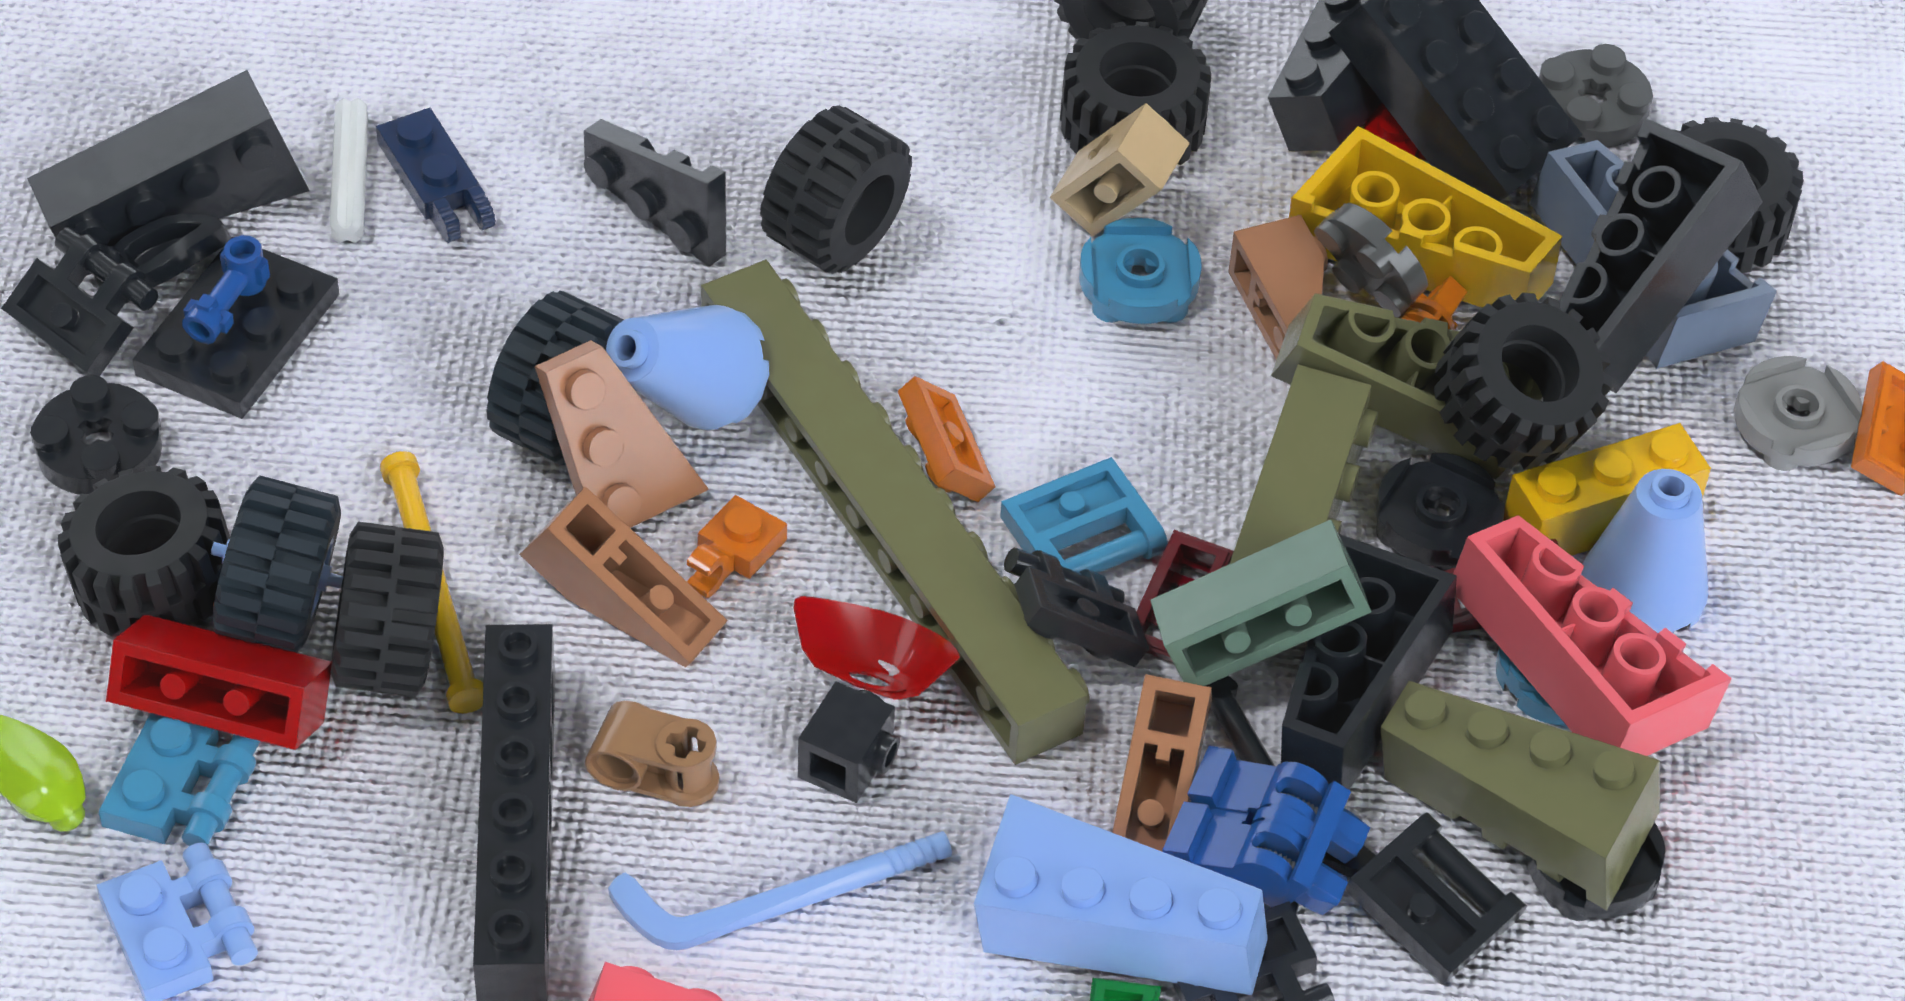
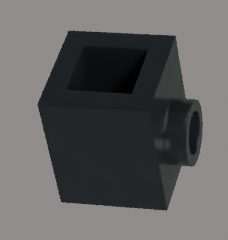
M835 681L798 738L797 778L857 803L876 772L885 774L897 755L900 737L894 735L895 706L884 702L879 696L870 691L856 690Z

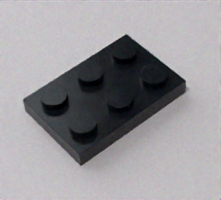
M223 247L132 360L135 376L243 419L340 294L338 278L262 249L263 257L268 260L270 278L267 280L265 287L255 295H239L228 311L233 314L234 324L227 334L221 332L211 344L200 343L185 332L182 326V320L185 317L183 309L191 299L199 301L203 294L209 295L223 276L224 272L222 271L220 254L224 250Z

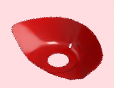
M800 596L794 600L793 608L801 648L814 667L853 686L894 700L919 696L960 658L958 650L947 639L904 617L857 604L824 598ZM878 660L897 667L899 673L889 676V672L878 663ZM850 674L871 676L886 682L889 686L868 684L853 678Z

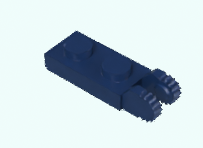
M431 107L376 126L377 141L380 148L425 220L431 219L445 242L450 243L461 238L460 222L457 215L453 212V210L461 207L466 208L473 221L482 231L496 225L491 202H489L479 182Z

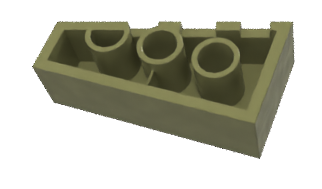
M1315 293L1289 324L1271 374L1272 377L1291 385L1297 365L1299 364L1370 384L1369 409L1378 411L1376 425L1437 453H1448L1466 458L1484 468L1495 480L1507 469L1498 467L1497 458L1494 456H1490L1486 461H1483L1473 455L1476 447L1469 441L1462 446L1453 436L1458 431L1454 423L1445 424L1439 413L1446 404L1445 401L1435 399L1434 386L1441 379L1435 375L1437 363L1445 355L1443 353L1445 348L1460 332L1448 329V322L1426 317L1421 323L1394 317L1393 310ZM1502 362L1510 382L1524 395L1541 401L1542 394L1534 379L1523 369L1513 364Z
M1297 365L1230 564L1330 519L1340 534L1342 521L1337 520L1343 501L1350 503L1361 467L1357 465L1362 448H1368L1371 443L1378 419V411L1369 409L1370 384Z
M1408 681L1381 726L1385 780L1451 819L1462 816L1482 828V837L1496 846L1504 849L1509 844L1536 860L1537 870H1541L1557 882H1560L1564 877L1586 890L1589 901L1606 911L1660 813V760L1412 681Z

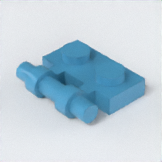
M150 713L99 809L102 827L165 844L175 824L178 823L187 826L182 834V840L186 845L191 846L195 843H206L208 845L214 833L224 830L232 814V807L229 803L238 785L248 782L256 766V760L253 755L260 741L234 734L229 744H224L218 748L215 747L219 740L218 730ZM200 775L211 778L205 791L198 792L195 795L191 794Z

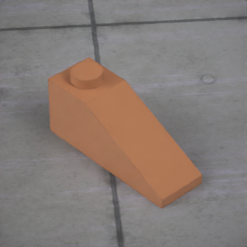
M1301 215L1237 230L1233 233L1228 273L1276 360L1289 324L1315 293L1322 295L1323 274L1328 267L1326 248L1316 236H1312Z
M586 486L551 519L519 554L567 600L685 668L692 663L728 621Z
M1145 674L1112 833L1162 851L1183 802H1190L1187 793L1199 765L1212 702L1211 687Z

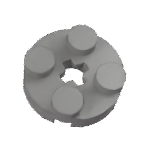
M1797 356L1771 358L1757 364L1749 371L1743 386L1738 391L1733 413L1741 435L1754 449L1763 453V459L1768 466L1776 470L1790 471L1798 465H1822L1838 459L1852 449L1862 414V401L1855 386L1840 371L1826 365L1824 373L1815 368L1805 367L1807 358ZM1787 405H1793L1798 411L1806 410L1811 413L1808 417L1796 416L1787 411Z

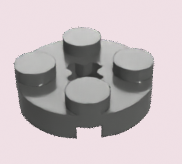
M1600 44L1593 50L1569 51L1549 58L1541 64L1540 80L1583 134L1581 137L1585 138L1584 143L1598 140L1605 147L1611 148L1625 144L1637 137L1644 119L1649 116L1653 92L1647 77L1637 66L1626 60V54L1621 48L1611 44ZM1592 94L1599 96L1603 99V102L1598 103L1594 98L1583 95Z
M1344 203L1340 208L1338 207L1334 212H1331L1315 228L1314 232L1318 240L1338 261L1332 267V272L1338 281L1346 289L1356 294L1364 289L1375 297L1382 308L1393 310L1394 317L1400 318L1427 289L1428 280L1416 256L1407 246L1398 254L1385 240L1392 230L1366 209L1352 203Z

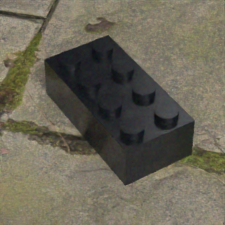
M1367 0L1328 32L1430 165L1499 202L1543 168L1548 152L1567 148L1583 135L1479 0Z

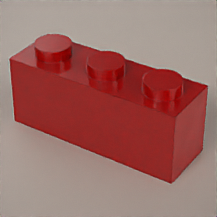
M144 615L113 640L106 702L296 750L324 723L332 661L261 643L246 642L216 634L213 631Z

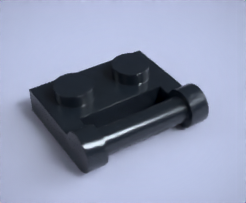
M1426 812L1350 878L1345 891L1445 985L1498 935L1507 931L1524 913L1527 905L1513 892L1505 895L1440 834L1443 826ZM1422 853L1486 914L1480 918L1431 872L1416 855Z

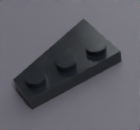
M602 119L583 131L584 169L590 180L597 187L608 189L626 203L636 217L644 221L648 220L669 236L672 243L679 250L686 253L690 252L706 266L710 267L726 255V171L714 166H709L704 171L690 167L692 164L688 155L673 150L664 156L655 151L647 138Z

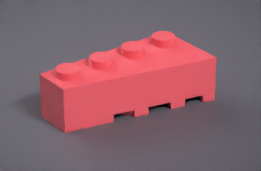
M1519 515L1467 537L1453 573L1457 576L1456 597L1572 733L1648 756L1709 728L1732 679L1714 664L1705 670L1683 653L1686 646L1684 641L1667 628L1657 633L1630 612L1633 602L1614 588L1607 590L1594 585L1581 575L1584 568L1582 563Z

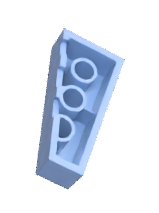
M1012 794L1009 796L974 901L982 947L985 953L1177 983L1178 981L1194 986L1246 995L1253 994L1268 940L1261 889Z

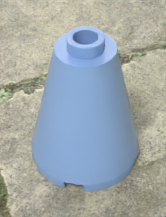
M709 305L628 318L620 322L612 330L606 345V352L636 391L684 424L707 431L718 430L720 427L731 422L738 423L748 417L761 400L769 377V361L763 359L760 340H765L760 328L745 313L721 305Z
M1672 469L1653 470L1639 480L1586 556L1581 575L1597 587L1607 590L1614 588L1633 602L1630 612L1657 633L1667 628L1674 634L1675 630L1683 628L1690 624V629L1699 621L1708 599L1709 590L1702 493L1698 484L1691 477Z

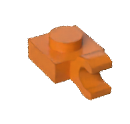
M735 495L698 532L697 548L687 559V565L695 569L696 572L687 582L700 595L708 599L716 593L724 580L733 571L750 579L786 542L788 524Z

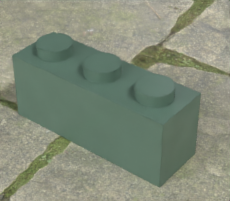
M1331 519L1150 600L1164 647L1183 682L1202 686L1213 683L1372 612L1354 564Z

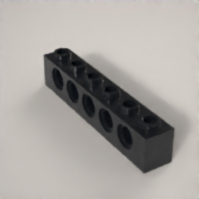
M553 624L485 626L473 952L477 1001H548L556 674Z

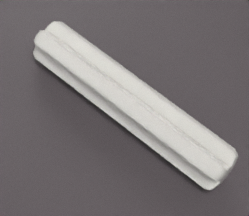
M343 98L335 105L330 227L331 237L339 243L346 240L355 243L364 235L368 115L367 104L359 98L352 101Z

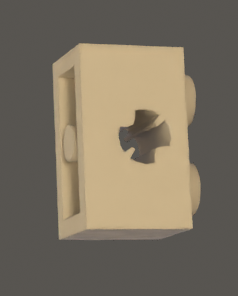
M1145 103L1079 150L1049 198L1091 236H1095L1104 230V226L1120 219L1160 192L1190 143Z

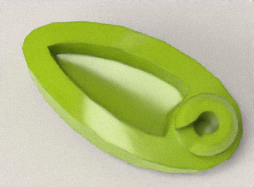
M0 715V794L20 814L32 820L49 822L54 830L67 832L77 828L85 817V808L82 804L86 798L83 776L76 759L63 744L48 734L14 718Z

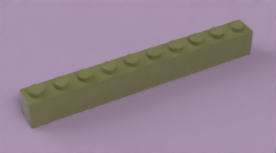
M767 259L701 285V307L721 305L745 313L760 328L765 340H760L763 359L769 361V377L758 406L910 619L938 633L951 642L958 650L960 658L947 671L1012 762L1017 765L1082 735L1086 705L1090 701L1089 691L1083 677L1075 668L1068 669L1055 652L1053 639L1042 637L1027 626L1013 582L1007 576L1000 577L988 561L987 551L980 537L973 531L968 533L956 517L953 503L946 491L940 487L935 489L924 474L921 460L915 449L909 444L903 445L892 430L889 416L884 407L879 402L872 403L861 388L858 374L853 365L848 360H840L831 348L828 334L822 323L818 319L811 320L803 310L797 291L791 281L787 278L781 280Z

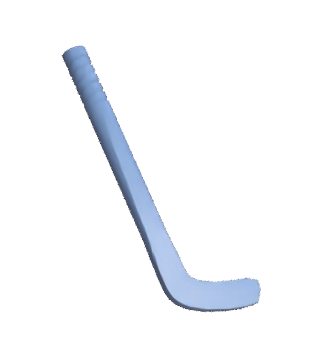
M944 831L925 838L917 839L915 842H908L894 849H888L884 852L867 856L736 902L685 917L673 916L662 909L646 893L637 880L626 872L613 880L608 887V891L615 907L642 936L662 948L683 950L761 921L893 877L895 874L904 873L906 870L910 871L916 867L925 866L927 863L931 864L936 862L937 859L942 860L951 857L952 850L947 835Z

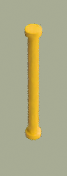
M399 451L386 456L380 463V471L384 482L392 486L403 527L432 531L416 480L420 473L416 456L407 451ZM442 569L435 637L450 685L446 691L449 708L455 713L466 714L483 707V682L475 678L446 577Z

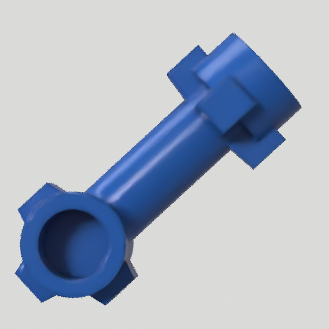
M247 235L236 236L225 244L224 250L220 254L222 271L224 272L223 276L209 295L203 294L199 301L191 299L183 309L185 317L182 320V326L185 332L194 340L204 344H211L221 332L227 334L234 324L233 314L228 311L239 295H255L265 287L267 280L270 278L268 260L263 257L262 244L254 237Z

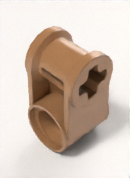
M620 701L610 707L585 759V766L590 775L607 787L615 790L633 791L683 807H694L711 800L718 791L720 783L717 766L712 761L716 754L717 741L714 731L706 723L697 719L682 718L656 711L637 702ZM693 737L697 739L698 751H693ZM678 774H682L683 788L679 787Z

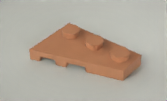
M590 340L535 366L576 495L586 486L631 528L709 490L601 345Z

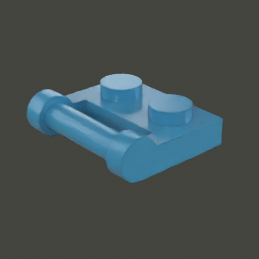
M1112 457L1001 501L1000 518L1023 551L1032 553L1036 550H1041L1056 556L1061 566L1078 573L1084 569L1100 573L1141 555L1146 559H1150L1163 554L1168 544L1165 531L1160 522ZM1123 524H1126L1131 531L1129 534L1065 560L1058 552Z

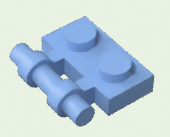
M195 843L185 849L182 857L189 871L186 876L173 881L161 860L96 885L102 907L145 1001H163L214 981L208 957L227 951L231 962L237 966L251 962L258 954L251 938L254 933L252 921L244 907L236 906L229 891L232 879L223 861L214 859L206 843ZM205 904L211 918L208 923L193 928L185 910Z

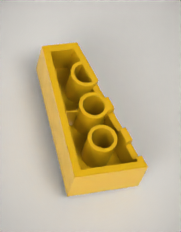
M1359 126L1291 197L1289 217L1301 215L1313 237L1316 236L1315 228L1331 212H1334L1338 207L1340 208L1344 203H1352L1371 212L1392 230L1385 240L1398 254L1407 246L1416 256L1428 280L1426 290L1432 291L1438 285H1442L1445 279L1452 276L1467 290V294L1462 301L1483 308L1486 304L1492 305L1497 298L1509 294L1516 300L1521 293H1535L1538 301L1554 283L1562 235ZM1326 248L1328 259L1337 261L1331 254V252Z

